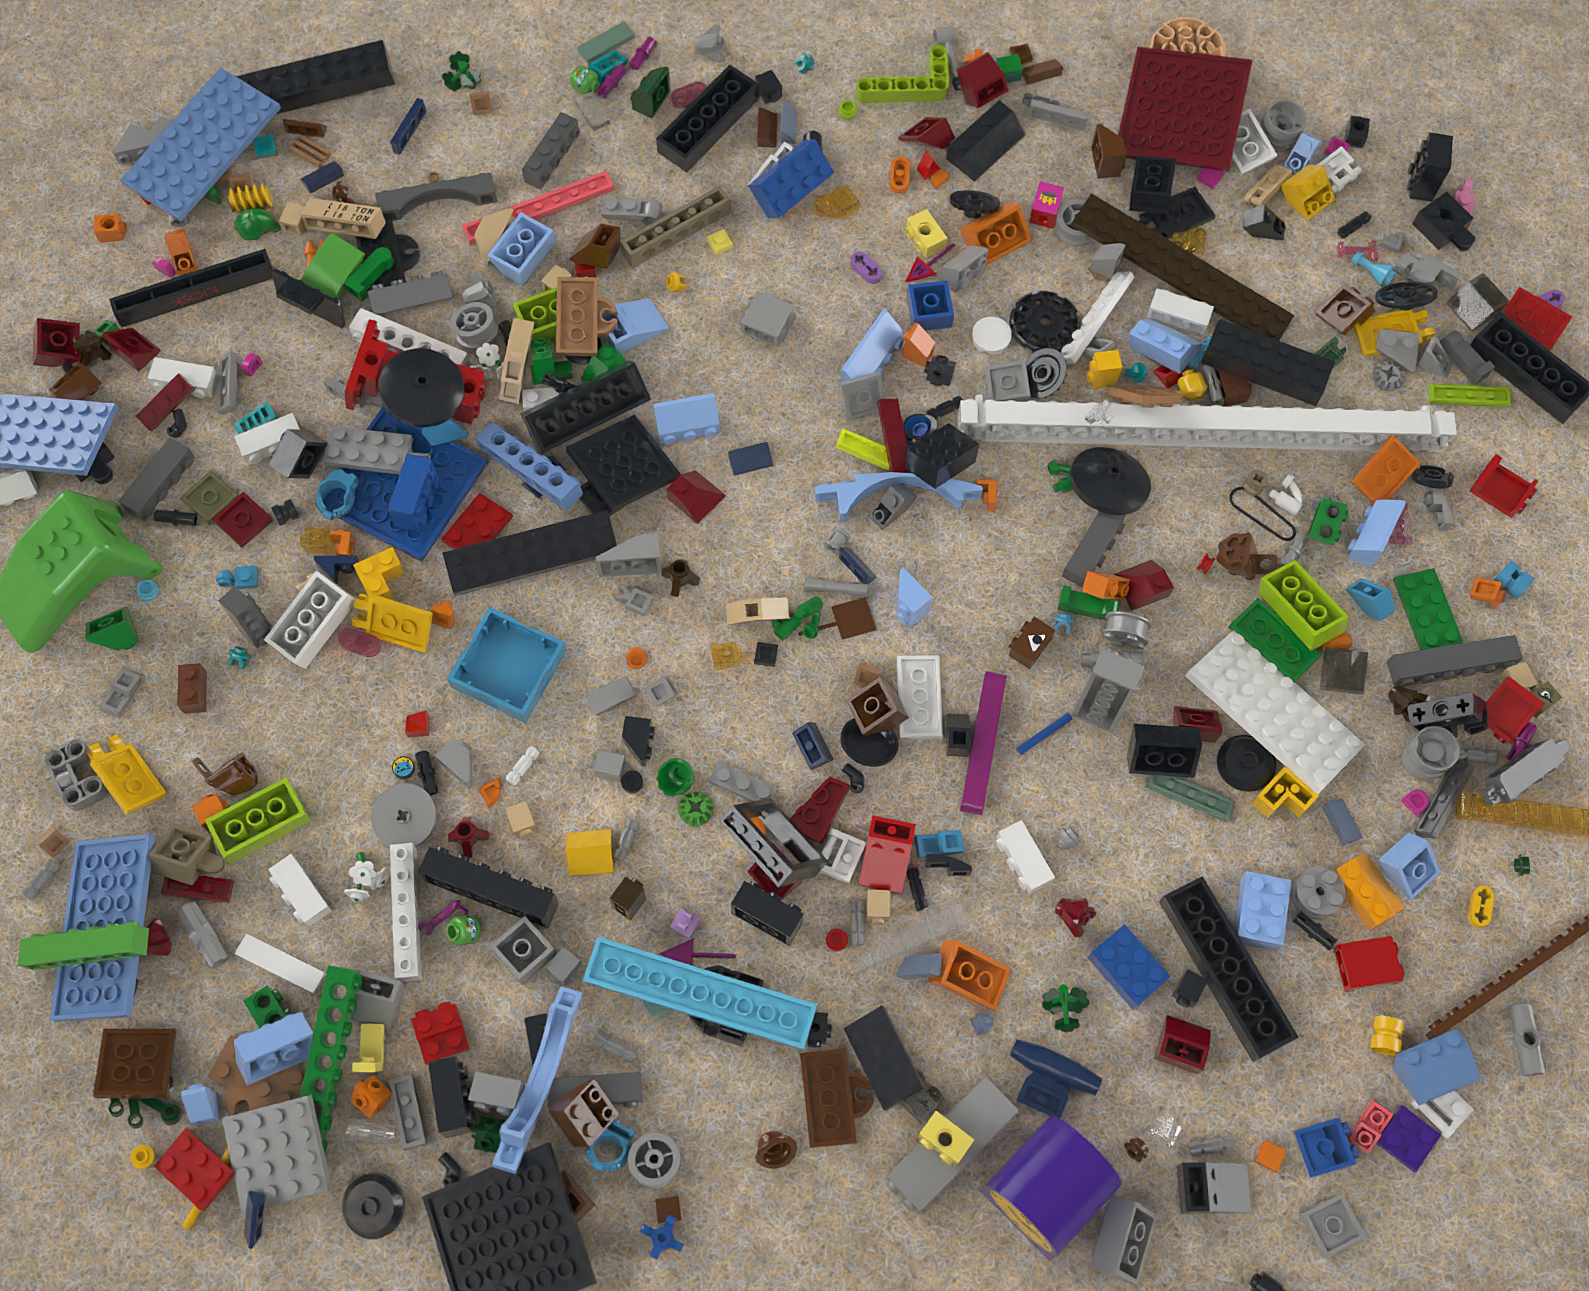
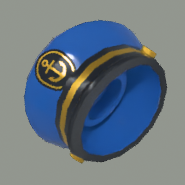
M923 413L913 414L906 418L903 427L907 444L913 446L937 431V420Z

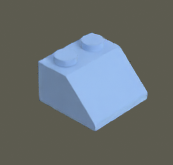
M903 567L900 570L896 614L898 620L903 625L907 624L911 628L929 613L932 596Z
M1409 832L1378 860L1384 874L1409 900H1412L1441 873L1429 841Z

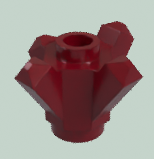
M463 817L454 830L448 833V842H458L461 844L463 855L468 858H473L472 846L478 840L485 841L489 839V831L476 828L472 824L471 817Z
M1062 898L1055 909V914L1059 915L1060 919L1064 921L1074 937H1081L1084 932L1082 925L1085 926L1090 918L1093 919L1096 916L1094 907L1088 906L1089 903L1086 898L1074 900Z
M153 918L146 927L149 928L146 955L168 956L172 946L170 937L162 925L161 919Z

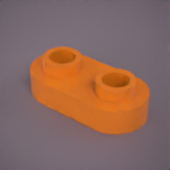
M896 157L891 163L889 187L894 193L898 194L906 192L909 186L911 164L905 157Z

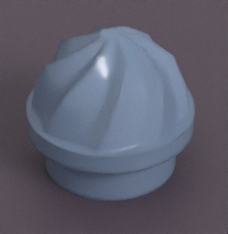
M976 1013L975 1017L970 1018L977 1036L981 1034L987 1035L993 1028L994 1020L987 1013Z

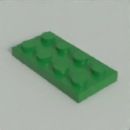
M1435 568L1396 576L1393 579L1420 650L1464 643Z
M1259 598L1228 627L1231 631L1234 630L1237 634L1243 636L1248 644L1259 650L1268 662L1273 663L1277 670L1285 677L1292 679L1293 683L1322 655L1316 649L1311 651L1292 629Z

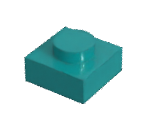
M273 135L254 138L255 152L258 159L277 155Z

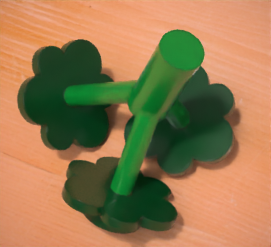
M460 51L449 56L450 68L456 70L457 73L455 75L452 72L442 74L444 85L453 92L460 89L462 85L469 89H474L476 84L481 82V72L473 69L467 71L470 67L468 63L470 57L468 54H462Z
M1062 984L1059 986V992L1057 989L1052 988L1043 994L1044 1001L1042 1002V1007L1044 1010H1050L1052 1015L1063 1012L1064 1017L1061 1020L1055 1021L1054 1028L1056 1030L1072 1032L1080 1027L1079 1020L1069 1017L1068 1011L1081 1013L1083 1009L1089 1006L1085 990L1073 987L1070 994H1068L1067 985Z

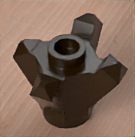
M92 331L83 332L72 347L81 352L80 363L86 367L90 365L93 359L110 360L112 355L102 345L103 338L97 336Z
M684 559L675 560L670 566L663 568L661 576L670 579L672 582L671 595L674 597L679 596L682 586L688 583L696 586L699 585L700 578L690 570L688 560Z
M1401 685L1394 686L1388 694V698L1391 699L1390 702L1393 704L1394 715H1402L1407 722H1410L1408 705L1430 701L1429 695L1418 693L1417 690L1407 689Z

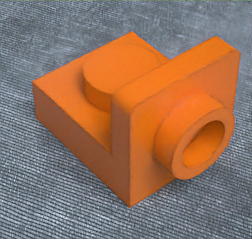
M988 478L976 480L975 484L983 488V504H987V511L995 512L997 481Z
M345 529L331 530L330 537L333 542H338L336 548L337 555L352 556L355 543L352 533Z
M1476 577L1469 595L1470 599L1492 603L1493 609H1498L1499 604L1505 600L1506 591H1503L1502 582Z

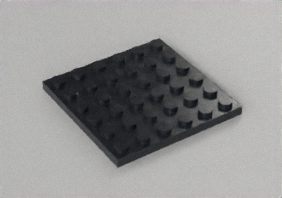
M551 1142L524 1152L516 1174L492 1166L422 1197L450 1291H580L597 1284Z

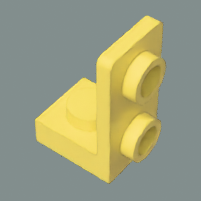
M384 1024L361 1025L359 1062H352V1072L383 1071Z

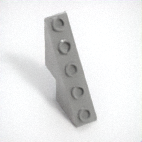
M159 116L151 131L129 124L112 152L119 164H128L132 161H137L173 120Z

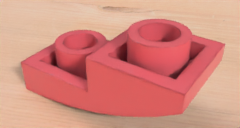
M1372 1099L1348 1140L1369 1154L1394 1114Z

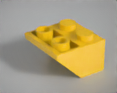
M1307 165L1281 184L1286 201L1306 220L1311 219L1335 201L1324 166Z

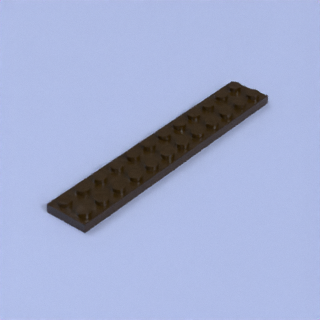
M1092 193L1072 221L1071 226L1103 245L1124 244L1125 248L1122 255L1124 258L1195 301L1205 302L1208 305L1214 306L1213 311L1235 325L1279 341L1294 317L1292 313Z

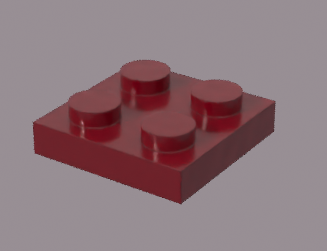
M242 492L212 518L213 522L241 548L273 521L271 516L245 492Z

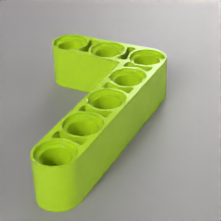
M934 45L930 49L929 76L861 78L856 84V99L861 103L945 100L949 89L946 48L942 45Z

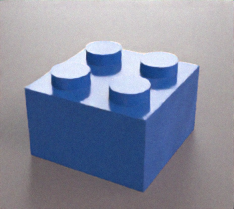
M948 281L908 285L907 303L912 327L915 323H918L924 330L952 328L954 311Z

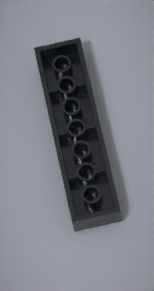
M383 40L236 76L279 103L281 109L276 114L395 85L389 53Z
M608 510L442 552L453 594L458 596L596 560L597 556L616 547L617 543Z
M1201 876L1164 895L1159 901L1161 907L1202 977L1208 980L1207 985L1252 1062L1299 1038L1204 877Z

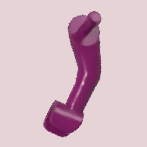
M455 900L430 922H421L418 929L421 931L425 925H429L426 935H431L433 928L447 919L456 909L464 915H467L469 911L460 906V900Z

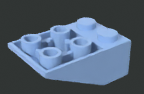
M650 298L615 304L618 315L613 316L610 313H605L602 316L606 321L613 318L618 320L615 329L604 337L621 354L669 330V327Z

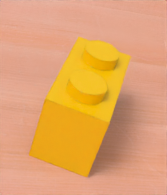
M1119 350L1094 353L1093 359L1089 363V371L1086 372V379L1088 383H1091L1092 390L1117 385L1123 368Z

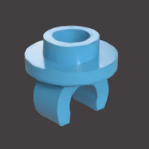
M1058 613V616L1053 617V620L1058 621L1054 625L1055 632H1058L1060 625H1065L1066 634L1070 633L1071 627L1069 623H1074L1075 621L1071 618V614Z

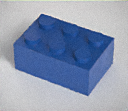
M412 454L406 455L388 507L395 527L420 532L421 526L425 525L427 509L433 503V491L439 485V477L437 476L432 459Z
M1125 924L1087 957L1132 1010L1171 977Z

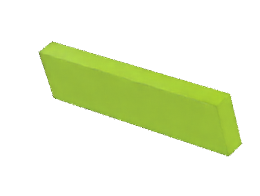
M1453 384L1428 385L1429 404L1506 408L1512 405L1510 387Z

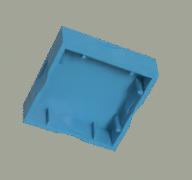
M489 607L476 628L471 643L459 657L447 680L451 688L526 723L567 652L564 641L538 629L529 628L516 619Z

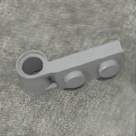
M605 198L601 215L606 219L641 220L645 225H649L660 219L662 204L655 200Z

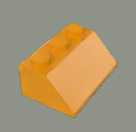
M1366 853L1353 858L1334 871L1344 883L1346 890L1345 898L1369 931L1406 908Z

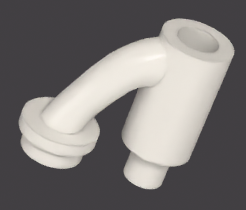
M1288 474L1282 485L1284 489L1290 488L1293 497L1283 491L1279 493L1274 489L1269 494V497L1275 500L1274 503L1296 516L1303 505V499L1298 486L1293 480L1295 476Z

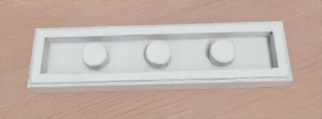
M248 934L244 936L234 953L313 994L316 993L326 976V973Z

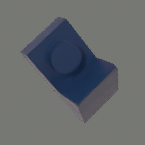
M314 556L317 567L337 585L339 571L351 574L353 571H356L353 565L359 562L357 556Z

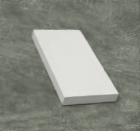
M939 655L897 656L898 697L909 716L907 720L899 724V739L943 738Z

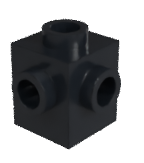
M933 356L931 362L927 361L925 366L926 380L935 386H950L957 362L948 360L949 358L946 356Z
M815 1012L806 1041L808 1047L819 1048L821 1044H826L827 1038H831L832 1024H827L828 1013ZM817 1028L819 1031L814 1032L812 1029Z

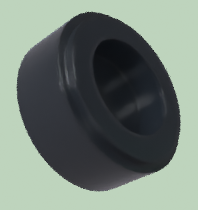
M636 771L626 772L621 779L622 788L630 794L639 792L643 787L642 776Z

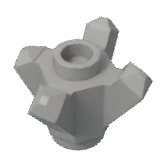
M715 24L707 32L696 37L695 46L698 52L706 53L718 62H722L725 60V55L721 53L725 40L719 33L721 26Z
M476 272L470 285L462 292L465 302L467 304L481 302L488 306H497L499 299L492 296L493 288L491 284L482 279L483 275L481 272Z

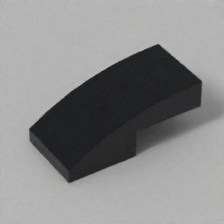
M926 854L925 868H948V876L971 875L972 866L959 859L945 855Z

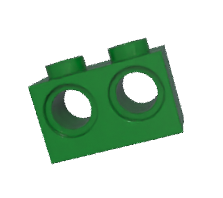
M539 337L531 340V355L536 381L547 380L542 378L546 372L556 376L550 338Z
M1320 498L1307 537L1329 545H1334L1335 542H1338L1342 530H1339L1341 522L1346 521L1349 513L1346 510L1347 505L1330 499ZM1330 506H1334L1337 509V515L1334 518H1330L1327 514ZM1323 526L1329 527L1331 531L1327 538L1322 537L1320 534Z
M268 985L243 1000L259 1029L265 1024L272 1023L277 1017L283 1019L285 1016L292 1014L288 1007L284 1009L281 1001L283 997L277 989L273 990ZM270 998L269 1006L261 1008L262 1001Z

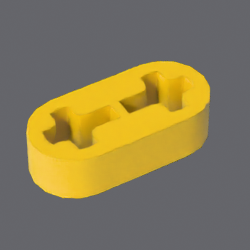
M1482 885L1472 891L1468 921L1475 928H1483L1491 921L1494 893L1490 887ZM1484 892V896H1486L1487 899H1485L1481 904L1482 898L1478 896V894ZM1481 909V917L1484 918V920L1478 922V918L1475 917V915L1478 914Z

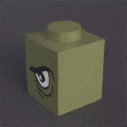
M1549 681L1532 692L1533 695L1545 703L1534 716L1537 718L1563 698Z

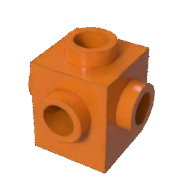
M372 1075L366 1080L361 1079L353 1088L354 1093L350 1101L370 1119L385 1108L393 1093Z

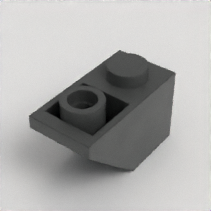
M904 483L891 485L868 516L883 530L902 515L917 496Z

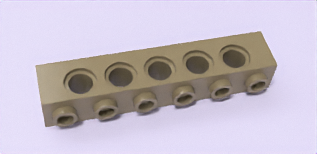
M720 186L712 189L620 241L623 257L633 269L731 213L730 198Z

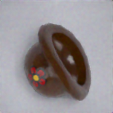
M768 1131L758 1141V1150L755 1158L756 1162L765 1168L777 1169L791 1163L796 1156V1142L792 1137L783 1135L781 1132Z

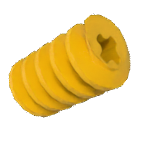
M261 183L260 189L253 184L252 190L245 185L243 192L239 186H237L236 193H234L232 188H229L228 197L233 213L235 208L238 212H241L242 207L247 210L250 209V205L253 209H257L258 204L262 209L265 208L266 203L269 207L273 206L269 187L266 188L263 183Z

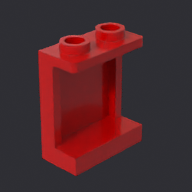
M1495 454L1469 492L1512 518L1516 513L1521 514L1527 506L1525 500L1527 498L1531 499L1537 491L1534 487L1538 480L1534 479L1532 483L1527 482L1500 465L1499 463L1503 458Z
M1507 676L1486 701L1488 727L1495 732L1493 736L1504 744L1507 741L1511 744L1514 738L1536 712L1541 710L1545 703L1511 677Z
M1392 936L1342 943L1334 948L1345 992L1391 983L1395 985L1404 980V968L1402 964H1399L1397 956L1399 952L1396 942H1393Z

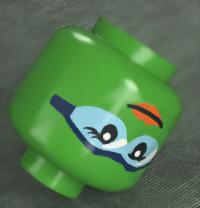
M583 66L572 71L570 82L574 90L584 95L596 92L599 87L596 72Z
M473 915L456 916L451 919L447 926V936L449 940L458 946L473 944L478 941L482 926Z

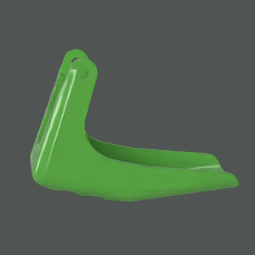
M71 490L63 491L18 538L0 574V618L19 646L26 652L34 653L41 650L74 608L101 582L118 575L152 579L163 571L161 563L153 561L142 546L130 542L118 526V523L123 519L120 515L122 513L120 505Z

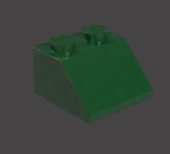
M664 66L650 70L648 75L642 78L640 86L637 90L633 91L630 97L632 110L653 118L671 92L669 67Z

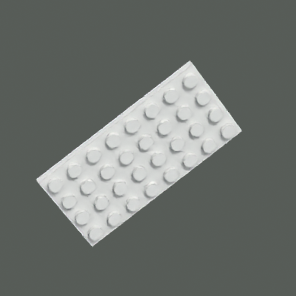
M1234 630L1185 675L1186 678L1317 795L1366 745L1295 682L1293 683L1292 679L1285 677L1278 671L1273 663L1268 662L1259 650L1253 648L1244 640L1243 636L1237 634Z

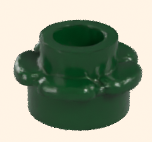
M1519 854L1518 859H1514V871L1519 872L1520 876L1530 874L1529 857H1522L1521 854Z

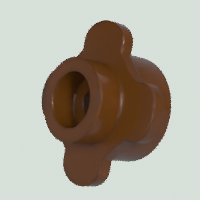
M340 181L332 189V197L336 202H343L348 197V187L341 185Z
M1131 1138L1129 1140L1130 1143L1126 1142L1124 1144L1128 1155L1132 1159L1140 1163L1142 1158H1147L1149 1150L1143 1140Z

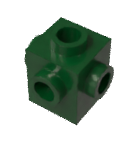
M481 1116L478 1125L474 1124L471 1138L475 1139L474 1149L497 1153L501 1143L500 1129L507 1120Z

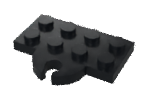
M392 218L385 220L386 223L376 239L355 236L357 248L365 253L361 264L376 249L381 247L390 250L394 261L393 266L388 270H384L371 286L383 284L384 287L392 286V281L401 279L406 283L404 272L412 269L420 258L419 250H415L410 254L405 253V250L409 248L418 249V244L410 236L404 234L396 235ZM371 286L367 289V294L368 291L372 290Z

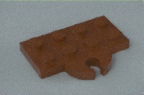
M846 1049L800 1053L810 1149L856 1144L854 1120L867 1114L874 1102V1097H869L865 1101L859 1100L856 1097V1091L860 1088L868 1091L873 1090L869 1080L857 1072H849Z

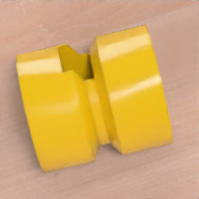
M1375 1016L1373 1029L1376 1034L1371 1037L1370 1050L1391 1056L1400 1053L1402 1041L1398 1037L1403 1036L1405 1022L1394 1017Z

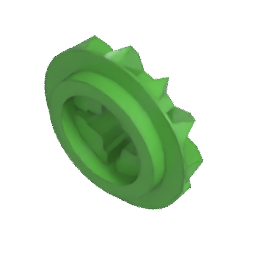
M691 791L689 794L684 795L679 802V816L688 825H703L710 820L713 814V803L709 796L701 791ZM690 802L694 805H698L701 803V813L697 811L690 813V811L692 810Z

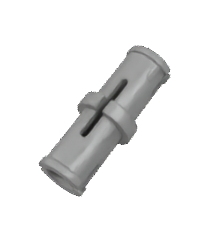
M1204 365L1202 371L1212 405H1220L1225 401L1220 388V379L1217 378L1215 368Z
M1296 534L1290 546L1286 547L1285 554L1279 562L1278 568L1301 557V551L1309 540L1305 534Z

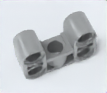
M79 739L71 740L49 751L45 756V764L55 788L59 792L63 803L74 811L83 810L103 800L109 792L97 776H90L81 781L78 780L75 773L77 771L76 768L90 760L87 752L91 751ZM83 748L79 755H75L77 750ZM62 759L61 763L55 766L56 761ZM96 785H100L97 791L92 792ZM79 795L77 801L71 803L73 797Z

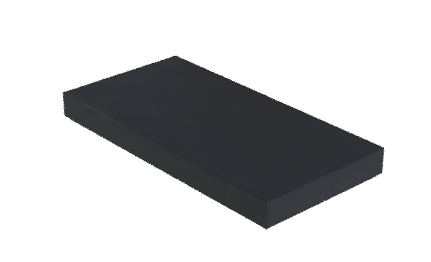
M881 1005L843 1028L884 1111L891 1109L925 1088L884 1006Z

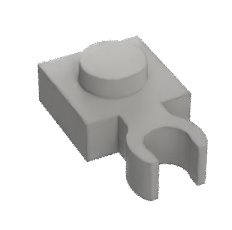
M618 586V590L624 594L622 596L614 594L615 600L626 602V609L645 616L654 599L653 595L634 588L631 593L625 587Z

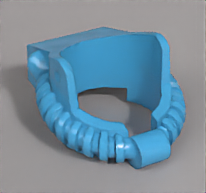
M334 469L330 474H327L326 480L319 484L316 493V505L323 514V518L333 520L334 517L340 518L353 508L355 490L359 483L356 475L352 473L346 474L341 469ZM341 488L345 490L344 505L334 509L333 512L328 511L324 505L325 496L331 492V489Z
M614 1119L590 1147L585 1148L587 1159L592 1163L591 1168L598 1172H601V1170H609L610 1172L612 1170L616 1171L620 1167L622 1168L627 1163L626 1161H628L629 1149L633 1145L631 1142L635 1133L633 1129L629 1126L621 1125L618 1120ZM602 1141H612L619 1146L622 1155L616 1161L602 1163L596 1159L597 1157L593 1149Z

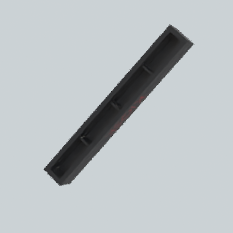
M262 249L110 298L109 301L113 314L122 328L273 279L272 271L274 269L266 249Z

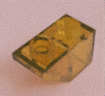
M847 184L835 188L831 193L820 196L814 201V214L818 216L844 220L859 211V199Z

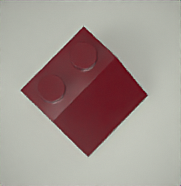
M37 318L33 328V365L59 367L65 363L80 361V352L72 348L74 343L80 338V323Z

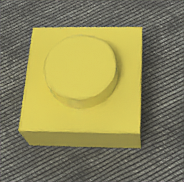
M724 229L707 236V242L715 255L733 248V243Z

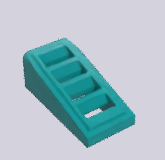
M613 50L590 63L588 69L596 72L599 85H602L606 75H610L617 65L625 66L628 63V59L617 50Z
M266 402L233 425L237 433L241 434L244 432L241 427L243 425L246 426L247 430H251L273 421L277 417L270 404ZM258 418L262 420V422H260L259 424L256 420ZM252 421L255 425L253 428L249 425Z

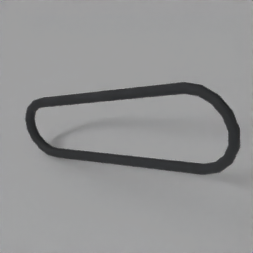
M1237 487L1231 491L1229 500L1235 509L1283 541H1290L1295 538V527L1259 496L1254 497L1292 528L1293 535L1290 538L1282 537L1234 504L1233 494L1238 490H1244L1243 487Z

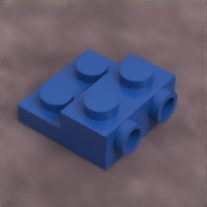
M1341 1118L1294 1131L1310 1178L1356 1165V1159L1360 1158L1355 1144L1350 1145L1347 1136L1351 1135L1347 1121L1342 1122Z

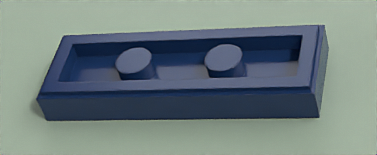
M417 98L391 139L390 143L393 153L399 155L402 153L426 114L423 99Z

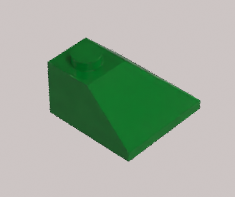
M606 342L597 351V356H592L581 377V381L586 382L627 361L619 351Z
M127 606L86 623L85 638L88 642L117 651L131 649L138 643V634Z

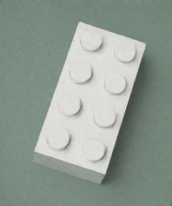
M316 571L264 640L294 664L306 669L354 606L355 598L329 578Z

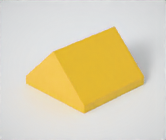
M611 829L567 833L566 854L569 877L614 873Z

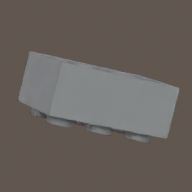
M1112 1196L1106 1205L1105 1218L1099 1229V1238L1096 1248L1092 1252L1090 1266L1113 1279L1138 1285L1158 1215L1136 1201Z

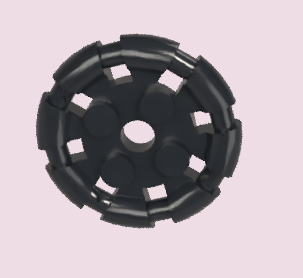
M1038 291L1036 294L1029 293L1015 303L1016 307L1011 310L1009 317V326L1013 330L1012 335L1014 339L1024 349L1026 347L1031 349L1032 353L1045 348L1062 352V348L1067 344H1071L1074 340L1072 334L1081 327L1080 317L1077 316L1078 310L1074 304L1066 297L1062 298L1058 296V293L1051 291ZM1036 301H1040L1042 304L1036 306ZM1043 318L1048 319L1050 324L1044 325L1040 320ZM1034 337L1035 339H1038V341L1035 343L1030 339Z

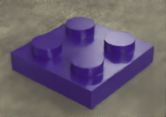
M1401 1105L1382 1131L1381 1137L1376 1144L1415 1173L1441 1134Z

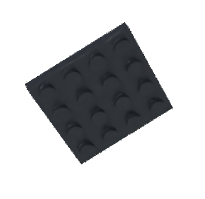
M635 414L566 447L567 454L612 512L674 482L681 475Z

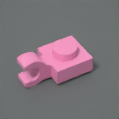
M1466 178L1464 184L1462 183L1461 191L1456 190L1453 198L1471 214L1475 201V195L1470 194L1473 180Z

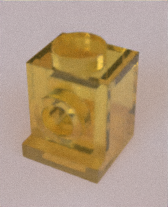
M325 526V528L305 529V535L300 536L301 547H304L307 554L333 553V540L330 537L331 528Z
M736 641L722 644L711 643L714 670L739 667V660L743 659L742 649L737 647ZM731 652L730 655H724L723 653Z

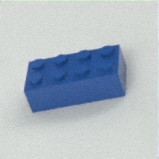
M803 140L751 182L748 187L767 218H780L829 178L834 171L816 140Z

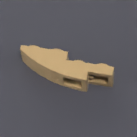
M514 318L501 375L502 382L499 400L520 403L534 328L533 321Z

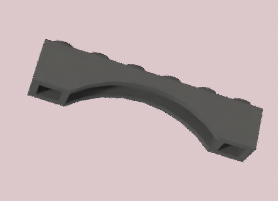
M491 172L375 193L377 207L381 209L384 220L392 218V221L401 220L416 207L439 199H459L478 206L497 202Z

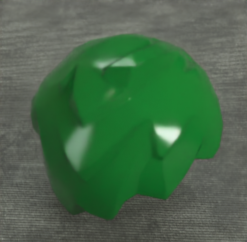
M680 758L669 759L662 764L656 777L658 789L663 791L664 795L671 797L688 792L695 781V775L690 764Z

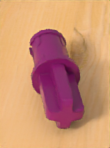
M648 36L642 46L636 49V54L629 62L631 69L638 70L643 62L649 59V54L657 45V41L653 37Z
M617 65L610 75H606L605 81L596 90L598 96L603 94L601 98L606 99L612 89L617 88L618 82L627 72L623 65Z
M1528 722L1520 731L1518 737L1514 738V744L1506 756L1508 760H1511L1531 746L1530 741L1537 730L1536 725Z

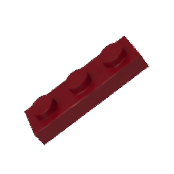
M178 373L136 415L137 419L149 431L155 430L195 388L182 374Z
M199 876L193 885H189L164 877L161 894L230 903L234 881L232 879Z

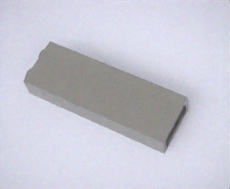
M985 1076L945 1117L974 1139V1142L957 1165L953 1163L948 1165L939 1158L940 1153L935 1149L930 1151L919 1143L886 1177L889 1181L886 1185L895 1195L900 1193L905 1198L903 1203L911 1212L916 1210L920 1213L1019 1110ZM939 1135L938 1140L942 1146H949L951 1144V1139L948 1135Z

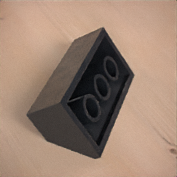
M998 100L948 146L946 160L975 182L1025 136V132L1014 111Z

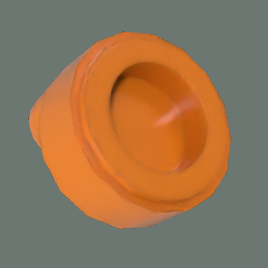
M640 647L629 649L626 653V663L633 669L644 667L647 663L646 651Z

